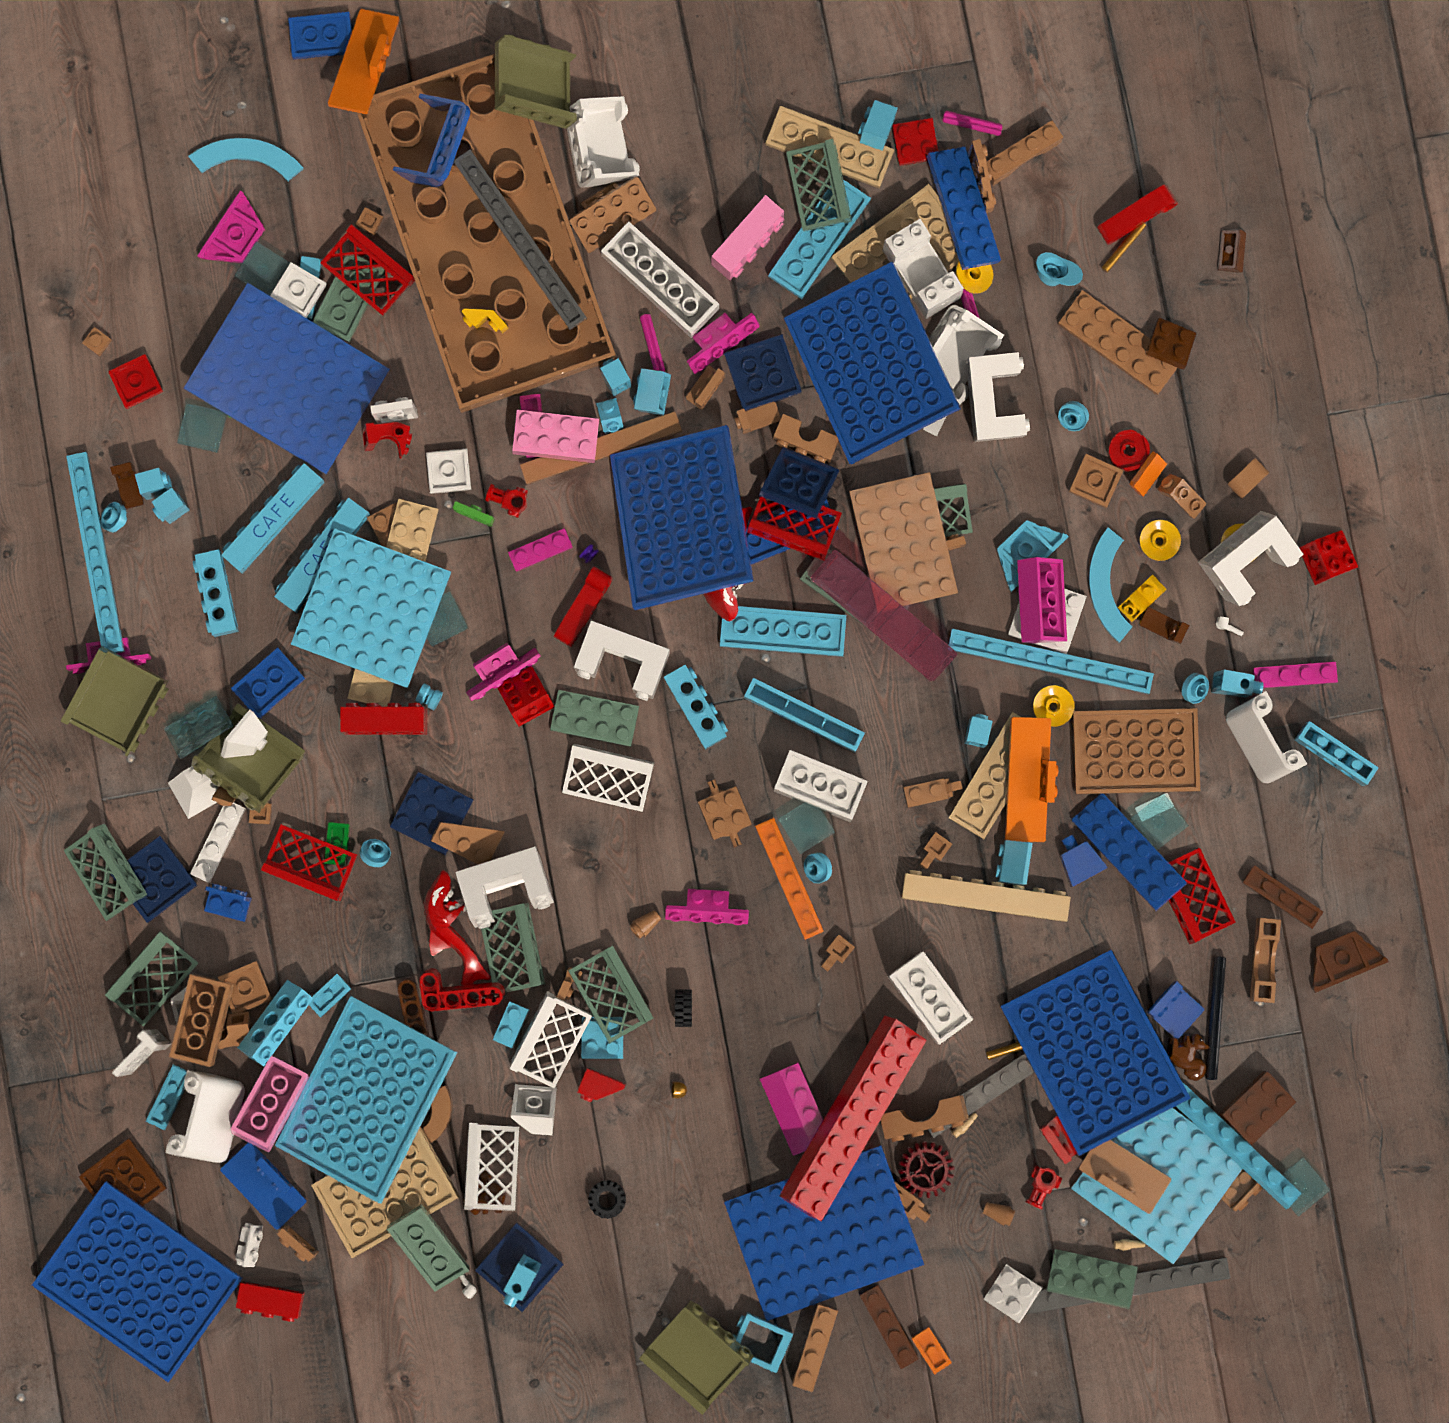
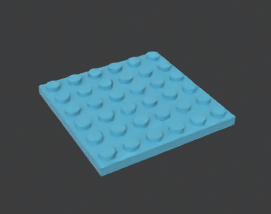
M334 528L291 645L408 688L451 571Z
M1171 1108L1111 1139L1119 1146L1171 1178V1182L1150 1214L1082 1172L1071 1189L1174 1264L1242 1168L1197 1125Z

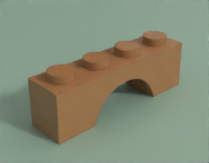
M1053 120L987 161V167L992 176L990 181L992 186L1010 176L1017 168L1030 159L1048 152L1062 142L1063 136Z
M1256 918L1250 1001L1275 1003V956L1280 939L1281 920Z
M960 1095L939 1100L936 1113L927 1121H915L904 1110H897L885 1113L881 1118V1124L885 1139H891L892 1142L904 1140V1135L911 1134L913 1138L924 1135L923 1131L929 1129L934 1133L944 1130L943 1126L950 1124L952 1128L963 1126V1121L969 1120L964 1097Z
M817 1303L792 1386L813 1392L838 1313L837 1308Z

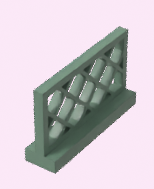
M829 139L825 140L824 143L787 151L803 231L842 222L844 224L852 222L835 141ZM823 149L824 157L820 163L811 158L815 150ZM801 154L806 159L801 167L793 164L792 156ZM809 160L818 165L812 175L803 170ZM821 167L827 170L829 174L825 182L815 177ZM801 172L810 177L805 187L797 183V178ZM813 179L822 184L817 194L808 190ZM825 187L832 190L833 193L829 202L819 197ZM805 192L814 196L809 207L801 201ZM817 199L827 204L821 214L812 210ZM831 207L836 210L838 218L828 220L824 217V214ZM809 212L818 216L815 224L806 225L805 218Z
M966 484L934 488L936 501H941L946 505L940 513L941 520L949 525L944 532L945 537L955 534L973 533ZM963 497L964 506L958 512L950 504L954 498ZM945 499H950L948 503L943 501ZM948 507L957 513L951 524L941 517ZM964 509L966 517L961 514L964 511ZM959 516L966 520L967 529L958 530L953 526ZM950 528H953L955 530L952 532H948Z
M105 824L92 828L86 835L64 850L105 921L110 920L128 906L147 895ZM89 838L93 840L95 850L87 847ZM75 848L82 850L81 860L75 857L72 850ZM87 852L94 854L93 863L86 861ZM99 856H102L105 860V867L98 865ZM85 866L92 868L91 877L87 876L84 872ZM97 869L105 872L104 881L96 879ZM110 873L116 878V885L109 883ZM96 883L103 885L102 895L96 892ZM108 887L115 889L114 899L107 897ZM120 891L125 893L128 898L127 902L119 900ZM106 901L114 903L113 912H108Z
M529 903L492 910L493 916L498 919L493 929L489 927L481 929L492 982H498L501 975L511 980L508 987L505 988V993L544 985L545 979ZM515 910L516 920L511 925L503 918L508 911ZM501 922L510 927L505 937L495 932ZM513 930L520 934L521 939L517 945L507 940ZM493 934L502 939L497 950L490 946L489 940ZM505 942L515 948L509 958L499 952ZM517 950L524 954L525 960L521 966L511 960ZM497 955L507 960L501 970L494 966V959ZM509 963L519 968L513 978L504 973ZM521 971L528 974L529 984L522 985L516 981Z
M160 930L109 988L105 996L144 1026L197 966L198 962ZM166 943L174 948V956L162 957L161 949ZM159 952V957L154 958L156 954ZM186 958L192 964L187 970H178L177 959ZM175 959V971L163 972L162 960ZM160 960L161 972L148 973L149 962ZM178 973H184L180 978H178ZM176 974V983L173 986H164L163 975ZM161 975L162 987L149 988V976ZM146 976L147 988L135 989L134 980L136 977ZM132 983V989H127ZM162 989L163 998L158 1002H150V990ZM147 991L148 1002L136 1003L135 992ZM124 992H132L133 1004H124L118 998ZM148 1005L149 1014L143 1020L136 1014V1006Z
M613 946L568 971L609 1044L653 1019L651 1012ZM603 957L606 962L605 972L593 969L595 960ZM592 963L591 968L585 967L586 965ZM579 969L588 970L587 982L578 980L574 972ZM592 972L604 975L601 986L589 983ZM606 976L615 978L617 982L615 990L603 987ZM588 986L600 989L597 1000L588 998L586 994ZM602 990L614 993L611 1004L600 1001ZM616 994L623 995L627 999L625 1008L614 1005ZM599 1004L610 1007L607 1018L598 1015L597 1008ZM613 1008L624 1011L621 1022L610 1019ZM627 1012L635 1014L639 1022L633 1026L625 1024ZM609 1022L620 1025L618 1034L612 1038L607 1031ZM623 1026L628 1027L626 1030L622 1031Z

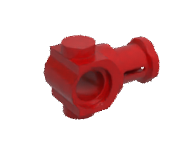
M491 484L485 501L499 503L501 508L508 510L507 515L519 518L521 512L527 507L528 491L520 487H516V490L507 489L505 491ZM515 498L523 500V504L520 507L512 506V501Z
M1035 1165L1031 1173V1177L1034 1178L1032 1183L1034 1188L1029 1199H1026L1025 1202L1042 1210V1203L1046 1195L1051 1194L1052 1189L1059 1188L1062 1177L1056 1175L1055 1171L1050 1168H1041ZM1046 1171L1052 1174V1179L1048 1183H1044L1041 1180V1175Z

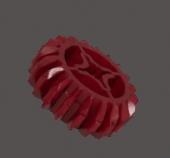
M926 1141L922 1142L923 1148H920L919 1144L915 1143V1151L908 1147L907 1150L911 1154L909 1156L904 1153L902 1154V1157L907 1160L906 1162L899 1161V1165L905 1167L898 1170L900 1174L905 1173V1176L901 1177L900 1181H908L904 1188L907 1189L912 1186L911 1194L919 1190L918 1197L920 1198L923 1192H926V1197L930 1198V1191H933L934 1195L938 1196L936 1190L938 1188L945 1192L946 1190L942 1185L944 1183L948 1186L951 1185L946 1180L947 1177L954 1178V1175L948 1173V1170L955 1169L954 1166H948L947 1164L952 1162L953 1159H945L949 1152L946 1150L941 1154L942 1146L939 1145L935 1150L934 1142H931L930 1148H927ZM923 1153H933L941 1160L929 1163ZM915 1156H918L919 1167L909 1173L911 1161ZM922 1160L928 1167L932 1166V1171L929 1174L931 1179L924 1172L921 1173V1168L924 1165ZM943 1167V1175L935 1184L933 1174L937 1169ZM921 1176L925 1177L929 1187L919 1186L912 1179Z

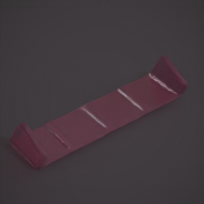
M834 549L810 576L812 583L814 582L845 608L927 678L928 682L935 681L958 655L949 645L837 550Z

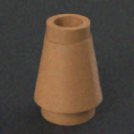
M653 910L633 920L630 929L638 939L645 938L661 918Z
M987 1202L983 1214L1003 1226H1010L1015 1210L1011 1209V1206Z

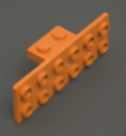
M360 9L328 100L329 107L368 114L381 73L385 71L386 58L391 53V44L399 23L398 16Z
M1011 717L1005 840L1020 842L1046 841L1047 803H1054L1058 791L1055 781L1059 771L1056 761L1050 760V718Z

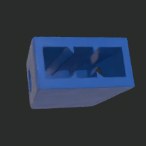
M1073 835L1062 840L1067 852L1060 855V859L1070 887L1107 868L1106 864L1087 841L1078 845Z

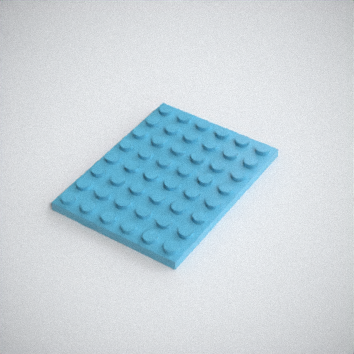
M350 996L275 1146L373 1201L382 1203L457 1052L361 1000Z

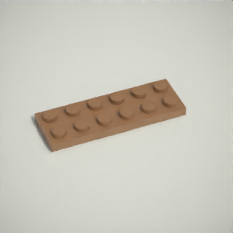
M1083 290L1058 323L1062 328L1156 395L1160 393L1177 369L1175 366L1146 355L1151 339Z

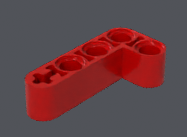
M1162 185L1100 224L1097 229L1106 244L1110 245L1156 215L1171 210L1178 205V202L1169 187Z
M595 566L591 569L583 588L553 636L554 638L569 647L574 645L613 580L612 576Z
M435 968L425 970L420 978L422 1004L428 1011L497 1005L505 995L504 986L498 982L442 987L441 974ZM428 975L433 976L435 983H428L425 977ZM492 990H495V993L498 994L497 997L494 994H490ZM476 992L479 995V999H472L469 993ZM449 994L457 995L458 1001H451ZM428 996H435L438 1003H431L428 1000Z

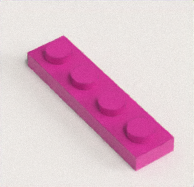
M1336 662L1253 668L1254 681L1263 682V688L1338 682Z

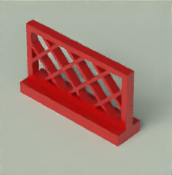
M352 224L346 230V234L320 262L323 267L382 316H384L404 291L415 282L414 276ZM347 239L354 244V252L343 253L342 245ZM366 254L369 256L370 265L358 266L357 255ZM355 255V266L344 267L343 256ZM332 257H340L341 267L332 268L327 263ZM382 267L385 270L386 278L374 279L373 268ZM370 268L371 279L359 280V269ZM356 270L357 280L347 281L344 271ZM386 281L387 292L375 293L374 282ZM388 281H398L403 286L398 291L389 292ZM371 283L372 293L363 294L360 292V284ZM387 296V304L383 309L376 305L375 297Z
M760 496L747 533L824 561L842 513L823 506L821 509L822 513H819L817 517L823 528L813 532L808 522L816 518L810 517L806 519L805 515L800 512L803 521L793 525L789 515L798 511L793 509L787 512L785 506L780 504L784 514L774 517L770 508L779 503L774 502L768 505L765 498ZM767 510L771 518L770 520L763 522L756 519L759 512ZM827 514L835 516L834 523L826 526L822 516ZM786 517L790 526L785 529L778 527L776 521ZM805 524L809 534L801 536L795 528ZM825 531L828 537L827 543L818 542L815 535Z
M280 824L261 871L333 900L341 901L344 894L343 891L358 854ZM284 830L290 832L294 839L293 842L286 845L281 840ZM308 839L311 841L313 849L303 853L299 842ZM314 842H316V843H318V844H321V845L318 846V847H316V845H315ZM296 844L300 854L289 859L285 848ZM326 846L330 849L332 856L322 860L318 849ZM282 849L286 861L281 863L272 861L274 853ZM334 850H336V851H338V852H341V853H338V854L335 855ZM315 851L319 862L308 866L304 855ZM343 854L351 856L349 865L341 868L337 857ZM301 857L306 868L299 871L294 870L291 861ZM334 859L338 870L327 874L323 863ZM321 865L325 876L318 879L314 878L310 869ZM339 872L342 877L340 887L332 885L329 876Z
M1200 848L1168 862L1171 866L1174 864L1183 866L1181 872L1183 879L1187 868L1197 872L1194 882L1184 879L1187 884L1192 885L1189 896L1183 894L1180 890L1168 900L1189 944L1196 943L1236 923ZM1197 854L1200 860L1198 868L1188 865L1190 857ZM1200 873L1207 875L1209 879L1207 887L1197 884ZM1196 887L1206 890L1203 901L1193 898ZM1209 892L1216 894L1218 898L1216 906L1206 903ZM1191 900L1201 904L1198 915L1192 913L1189 908ZM1205 906L1215 909L1212 920L1202 916ZM1218 911L1226 914L1228 922L1221 924L1215 921ZM1200 919L1210 923L1208 931L1203 934L1198 927Z

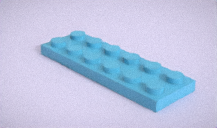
M845 180L844 185L852 222L845 224L842 222L805 232L801 227L768 275L769 278L800 299H803L871 200L869 196ZM828 189L822 199L829 202L833 195L832 190ZM819 201L814 211L821 214L827 204ZM831 207L824 214V217L828 220L838 218L836 210ZM811 213L806 220V225L815 224L818 216Z
M738 606V614L735 619L728 622L722 618L720 647L843 657L847 615Z

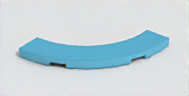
M249 138L217 141L198 149L188 156L201 173L215 165L235 159L257 161L266 164L281 174L287 181H290L304 169L296 159L279 147Z
M1107 528L1099 539L1092 556L1089 569V590L1094 610L1102 625L1120 643L1133 626L1121 615L1114 602L1110 586V573L1114 556L1124 540L1110 528Z

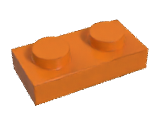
M929 1326L911 1338L934 1374L952 1363Z

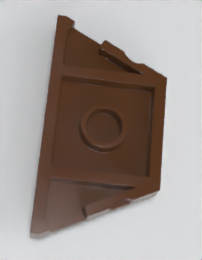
M1355 931L1347 933L1315 947L1313 992H1319L1389 961Z

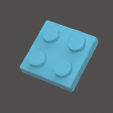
M591 1017L582 1034L581 1059H623V1036L609 1044L595 1018ZM610 1017L611 1020L621 1022L623 1018ZM609 1022L607 1031L612 1038L618 1034L620 1025Z

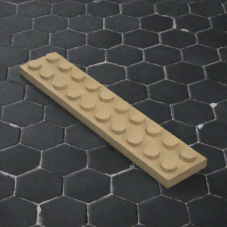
M398 499L386 548L426 562L439 509ZM355 669L347 699L363 703H379L381 707H387V703H390L395 683Z

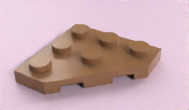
M980 139L972 141L968 157L986 213L993 212L996 199L991 191L990 181L992 176L986 162L988 152L985 144H981Z

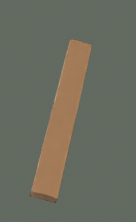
M676 412L597 438L595 461L610 457L611 454L627 451L682 432ZM541 457L520 464L528 485L589 463Z

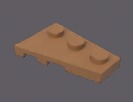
M439 822L430 841L479 865L491 860L505 831Z

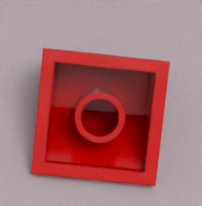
M587 1068L577 1093L581 1094V1099L592 1102L593 1099L599 1100L623 1090L626 1087V1083Z

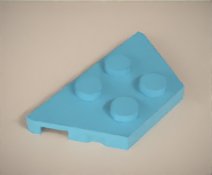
M1026 520L996 549L1009 590L1012 592L1019 585L1017 560L1034 557L1047 558L1069 536Z

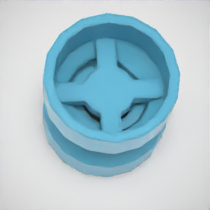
M424 683L415 701L421 704L424 703L428 708L435 710L443 692L433 690Z

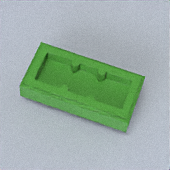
M456 501L454 503L453 510L456 513L490 527L493 525L494 517L482 513V508L473 504L468 507Z

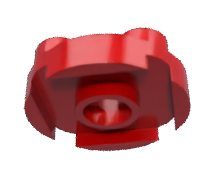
M1124 430L1117 433L1110 441L1108 447V455L1112 464L1128 472L1141 468L1150 454L1148 440L1134 430ZM1127 445L1135 450L1132 452V456H1128L1123 451Z

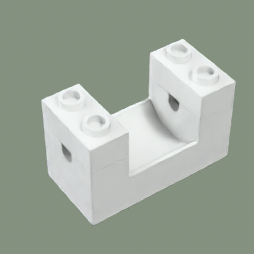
M921 219L885 239L883 252L889 262L895 264L904 286L924 318L927 319L960 299L964 288L953 271L948 273L930 244V233Z
M1019 352L969 357L966 360L974 442L1026 436L1027 432L1030 431L1029 419H1025V414L996 417L992 378L1019 375L1021 370L1024 369L1023 357H1019Z
M1260 511L1198 561V563L1222 597L1228 602L1241 606L1250 602L1251 597L1256 593L1240 570L1264 551L1272 562L1285 567L1295 565L1303 553L1277 516Z
M591 621L574 666L578 676L588 680L590 677L595 678L604 652H608L641 664L633 686V692L636 693L635 695L639 699L648 701V698L653 699L670 650Z
M790 750L773 792L791 799H798L828 811L835 817L851 822L868 781Z
M536 847L455 872L469 919L475 928H486L491 925L490 923L495 922L487 894L521 883H525L534 909H545L551 903H554Z
M924 952L918 953L887 976L921 1020L924 1028L936 1044L940 1045L973 1020Z

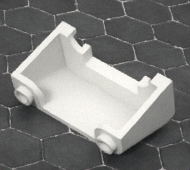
M624 96L579 99L571 105L570 112L577 113V121L567 128L579 187H593L629 180L635 176L638 177L639 164L633 158L628 159L621 121L628 113Z
M952 305L941 318L929 340L960 405L969 395L968 386L965 385L968 380L966 360L969 357L983 356L986 350L992 351L997 349L1004 335L968 310Z
M1266 691L1228 712L1226 722L1257 778L1263 783H1271L1307 765L1302 754L1297 750H1289L1282 754L1262 718L1272 709V701Z
M187 1070L184 1087L187 1092L196 1095L186 1135L176 1134L169 1139L165 1153L209 1162H224L229 1155L234 1134H232L230 1129L241 1109L245 1093L244 1085L239 1081L219 1075Z

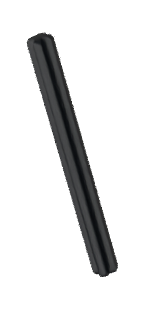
M1221 956L1214 958L1208 1036L1209 1049L1207 1050L1205 1077L1207 1080H1217L1226 968V958Z

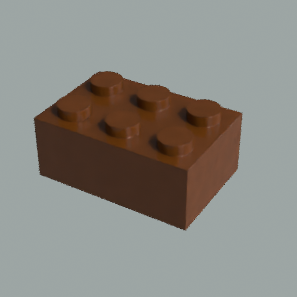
M1263 1071L1219 1115L1252 1146L1296 1101L1269 1072Z

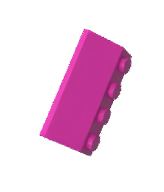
M1034 557L1017 560L1022 642H1067L1063 559Z
M797 1062L760 1079L793 1156L806 1151L823 1122L820 1111Z

